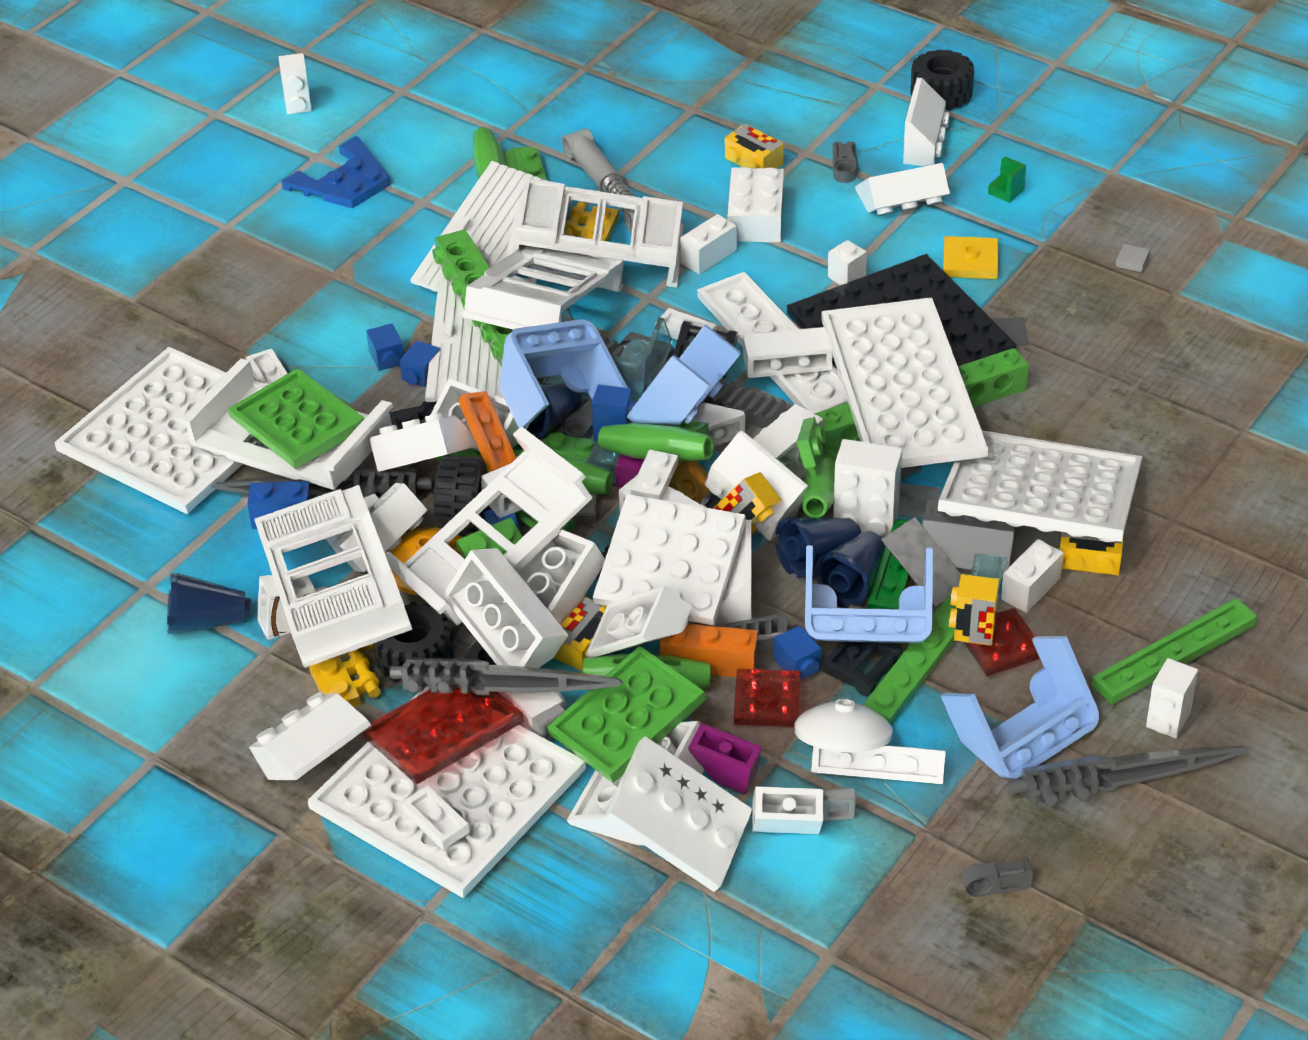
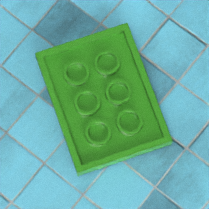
M299 368L228 408L231 419L295 469L346 440L365 419Z
M641 646L637 647L606 675L607 677L621 679L623 681L621 685L588 690L547 726L548 732L553 738L612 783L625 773L635 748L643 737L646 736L658 744L707 700L702 689Z

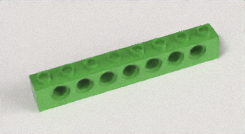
M463 229L435 237L436 248L432 250L435 263L441 265L445 279L451 281L454 294L460 296L465 310L467 286L483 276L490 267L467 231ZM471 319L473 325L480 328L483 341L489 343L494 359H499L502 367L505 339L513 329Z
M1015 348L958 366L973 408L1027 390L1029 364ZM848 403L814 413L823 418L825 443L822 450L829 449L838 453L842 439L860 441Z

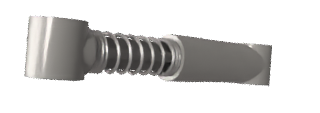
M585 128L562 136V146L569 160H576L601 192L626 196L632 195V197H635L624 184L622 175L595 145L594 138L589 129ZM618 207L624 214L628 231L632 234L635 209Z

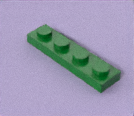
M895 519L891 532L908 521ZM887 546L885 547L867 602V609L899 610L900 595L907 588L909 582V573Z

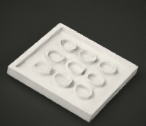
M627 494L593 595L594 604L607 606L612 602L665 585L692 606L687 618L688 621L714 626L746 523L745 514Z

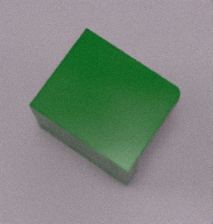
M1006 156L1002 158L1000 175L988 185V194L1008 203L1013 201L1024 191L1026 165Z

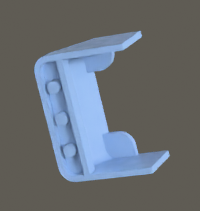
M580 319L516 328L505 339L499 389L519 428H526L549 405L536 378L561 375L569 389L575 392L587 391L592 400L597 385L628 388L597 328L587 320Z
M705 324L680 358L673 355L629 412L627 418L633 423L680 426L684 421L688 425L698 413L696 408L709 395L713 399L723 385L719 381L741 352Z
M806 546L805 629L812 639L816 641L920 643L929 637L932 630L933 548H926L924 556V586L906 588L899 598V610L837 608L836 593L831 587L824 584H812L813 546Z
M1036 636L1032 639L1044 668L1033 675L1030 681V691L1035 702L992 730L988 726L975 694L944 693L941 695L962 744L1002 778L1017 779L1021 777L1023 768L1038 766L1093 730L1098 723V708L1067 636Z

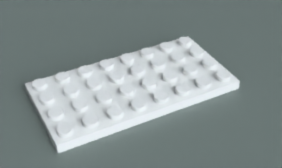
M932 298L822 311L821 320L861 442L902 448L901 468L987 457L988 447Z

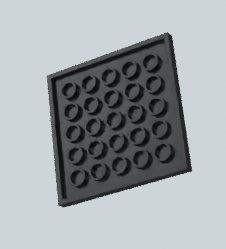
M927 254L787 305V314L801 329L824 327L821 320L822 311L932 298L957 366L1012 348L1016 349L1017 344ZM832 355V364L836 367L835 360Z

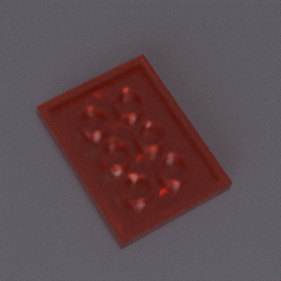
M457 688L453 693L431 692L430 689L370 723L371 726L363 731V735L369 743L417 785L524 722L522 711L499 692L490 691V695H477L473 691L462 693L461 688Z

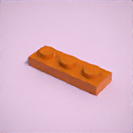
M488 392L462 394L458 399V403L488 471L491 472L511 464L517 458Z

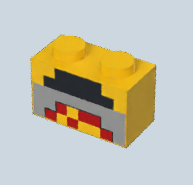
M744 124L725 137V159L741 167H771L777 169L784 163V143Z
M758 472L744 478L713 509L745 514L746 520H751V535H753L758 530L755 526L759 522L763 523L776 513L773 508L782 500L762 473Z
M1062 532L1060 551L1064 552L1062 569L1119 575L1123 539L1122 542H1104L1096 537H1074L1067 532Z
M961 574L959 587L953 586L951 594V605L956 606V609L951 608L949 627L955 628L954 641L992 645L999 579Z
M584 596L560 624L567 632L568 637L554 656L555 659L583 672V659L588 658L586 652L606 606L594 604L593 600Z

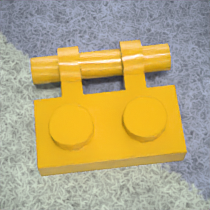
M578 202L569 213L570 219L565 222L563 235L593 239L598 206H593L592 211L588 212L585 211L586 204ZM605 208L601 241H609L619 220V209Z
M359 649L348 652L350 659L346 662H342L340 656H336L309 666L310 673L319 692H324V694L338 693L353 707L361 705L359 695L368 693L369 697L375 698L381 693L378 687L379 680L376 674L370 671V662L366 654L361 653ZM358 674L359 679L352 681L350 676Z

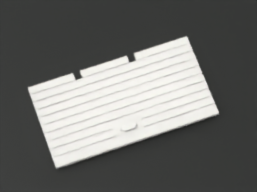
M491 161L441 235L465 229L488 266L492 267L507 257L517 198H522L525 178L542 179ZM434 244L412 276L411 283L418 286L421 285L436 292L438 291L439 278L445 277L441 265H437L434 261L432 250L436 248ZM520 245L519 250L521 251L527 246ZM514 275V276L511 277V278L517 279V278H520V277L517 276V275Z
M439 278L431 345L439 347L441 350L429 362L425 401H438L448 378L504 398L499 389L500 361L499 359H494L489 343L483 341L480 328L478 326L475 327L471 319L462 317L464 308L459 295L454 294L451 281L445 278ZM517 278V280L536 284V278Z

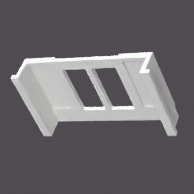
M525 178L522 198H517L507 256L518 250L520 245L664 266L668 267L666 286L677 288L680 266V238L683 236L684 224L680 223L683 202L643 196V198L567 187L562 183ZM569 199L598 204L593 239L563 235ZM606 205L635 209L630 245L601 241Z
M527 246L521 251L518 249L487 269L483 276L467 286L465 310L462 311V317L513 330L561 322L562 312L596 287L616 292L623 289V284L621 283L624 260ZM520 274L572 288L568 291L512 279L511 277Z
M241 358L180 419L181 424L187 427L191 445L225 455L229 460L296 481L301 479L335 490L371 453L372 447L369 437L381 435L379 429L392 426L389 411L393 406L391 402L382 400L369 415L358 412L365 419L346 440L295 469L271 449L247 443L253 435L229 416V407L268 385L255 381L250 361Z
M520 427L513 435L524 452L406 563L403 564L389 551L385 554L391 571L440 615L445 613L457 626L462 621L442 595L465 560L448 545L470 522L473 523L507 552L503 556L518 573L592 499V496L581 482L586 478L585 475L523 427ZM501 493L538 522L515 545L479 516Z
M359 485L343 491L339 489L254 519L293 640L304 668L412 630L404 603ZM351 529L353 530L358 543L357 547L289 571L287 570L283 553ZM361 556L363 557L369 574L297 599L291 581Z

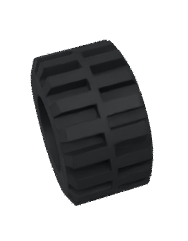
M941 49L920 54L918 58L914 59L911 68V96L917 77L923 78L946 101L947 110L962 107L963 104L969 102L973 95V62L969 61L967 56H962V53L953 52L952 50Z
M445 455L442 458L437 470L434 486V516L438 528L442 529L482 491L481 476L487 474L483 458ZM481 512V513L479 514V516H480L482 519H483V512ZM470 522L461 531L476 532L479 528Z
M410 602V604L404 605L412 630L373 643L376 665L381 670V674L385 677H390L391 666H403L406 659L453 658L450 622H448L445 613L440 615L433 607L430 608V605L424 602L421 605L417 604V602ZM390 677V680H391V681H394V682H397L398 680L402 681V679H391V677Z

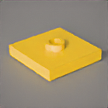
M944 236L943 271L951 278L997 279L998 238Z

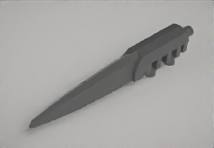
M355 469L335 490L309 482L312 498L339 489L343 491L359 485L364 498L374 493L376 496L383 495L395 483L405 484L417 497L418 489H432L433 486L432 478H417V469H387L379 472L377 469ZM271 476L217 482L212 487L217 490L248 494L250 483L291 482L296 480L283 476Z
M409 658L406 659L403 666H391L390 668L391 679H402L403 690L410 692H422L426 687H430L431 692L453 693L457 688H461L462 693L473 691L477 695H490V691L560 692L616 687L623 683L619 678L543 668L489 665V662L472 659Z
M1242 745L1156 751L1112 758L1090 756L1023 768L1022 780L1010 781L1007 783L1010 795L1024 793L1030 804L1037 803V796H1039L1043 803L1053 806L1058 802V799H1066L1067 790H1070L1080 800H1085L1089 798L1090 793L1097 794L1098 790L1102 792L1117 790V786L1194 770L1244 754L1249 749Z

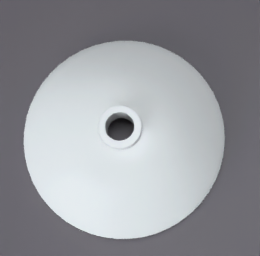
M838 699L805 711L796 719L794 731L800 740L817 748L838 752H864L887 745L892 739L893 729L882 715L867 706L855 703L849 699Z

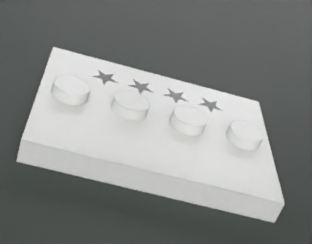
M645 736L638 742L604 818L714 892L722 885L752 808Z

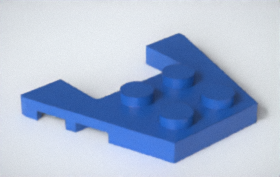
M357 136L339 146L340 154L349 160L339 168L328 172L321 179L315 180L298 170L282 180V187L286 191L291 192L293 188L303 191L304 196L309 197L312 194L323 196L326 202L352 209L391 184L390 176Z

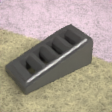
M777 614L725 624V627L758 630V651H774V637L787 632V614Z

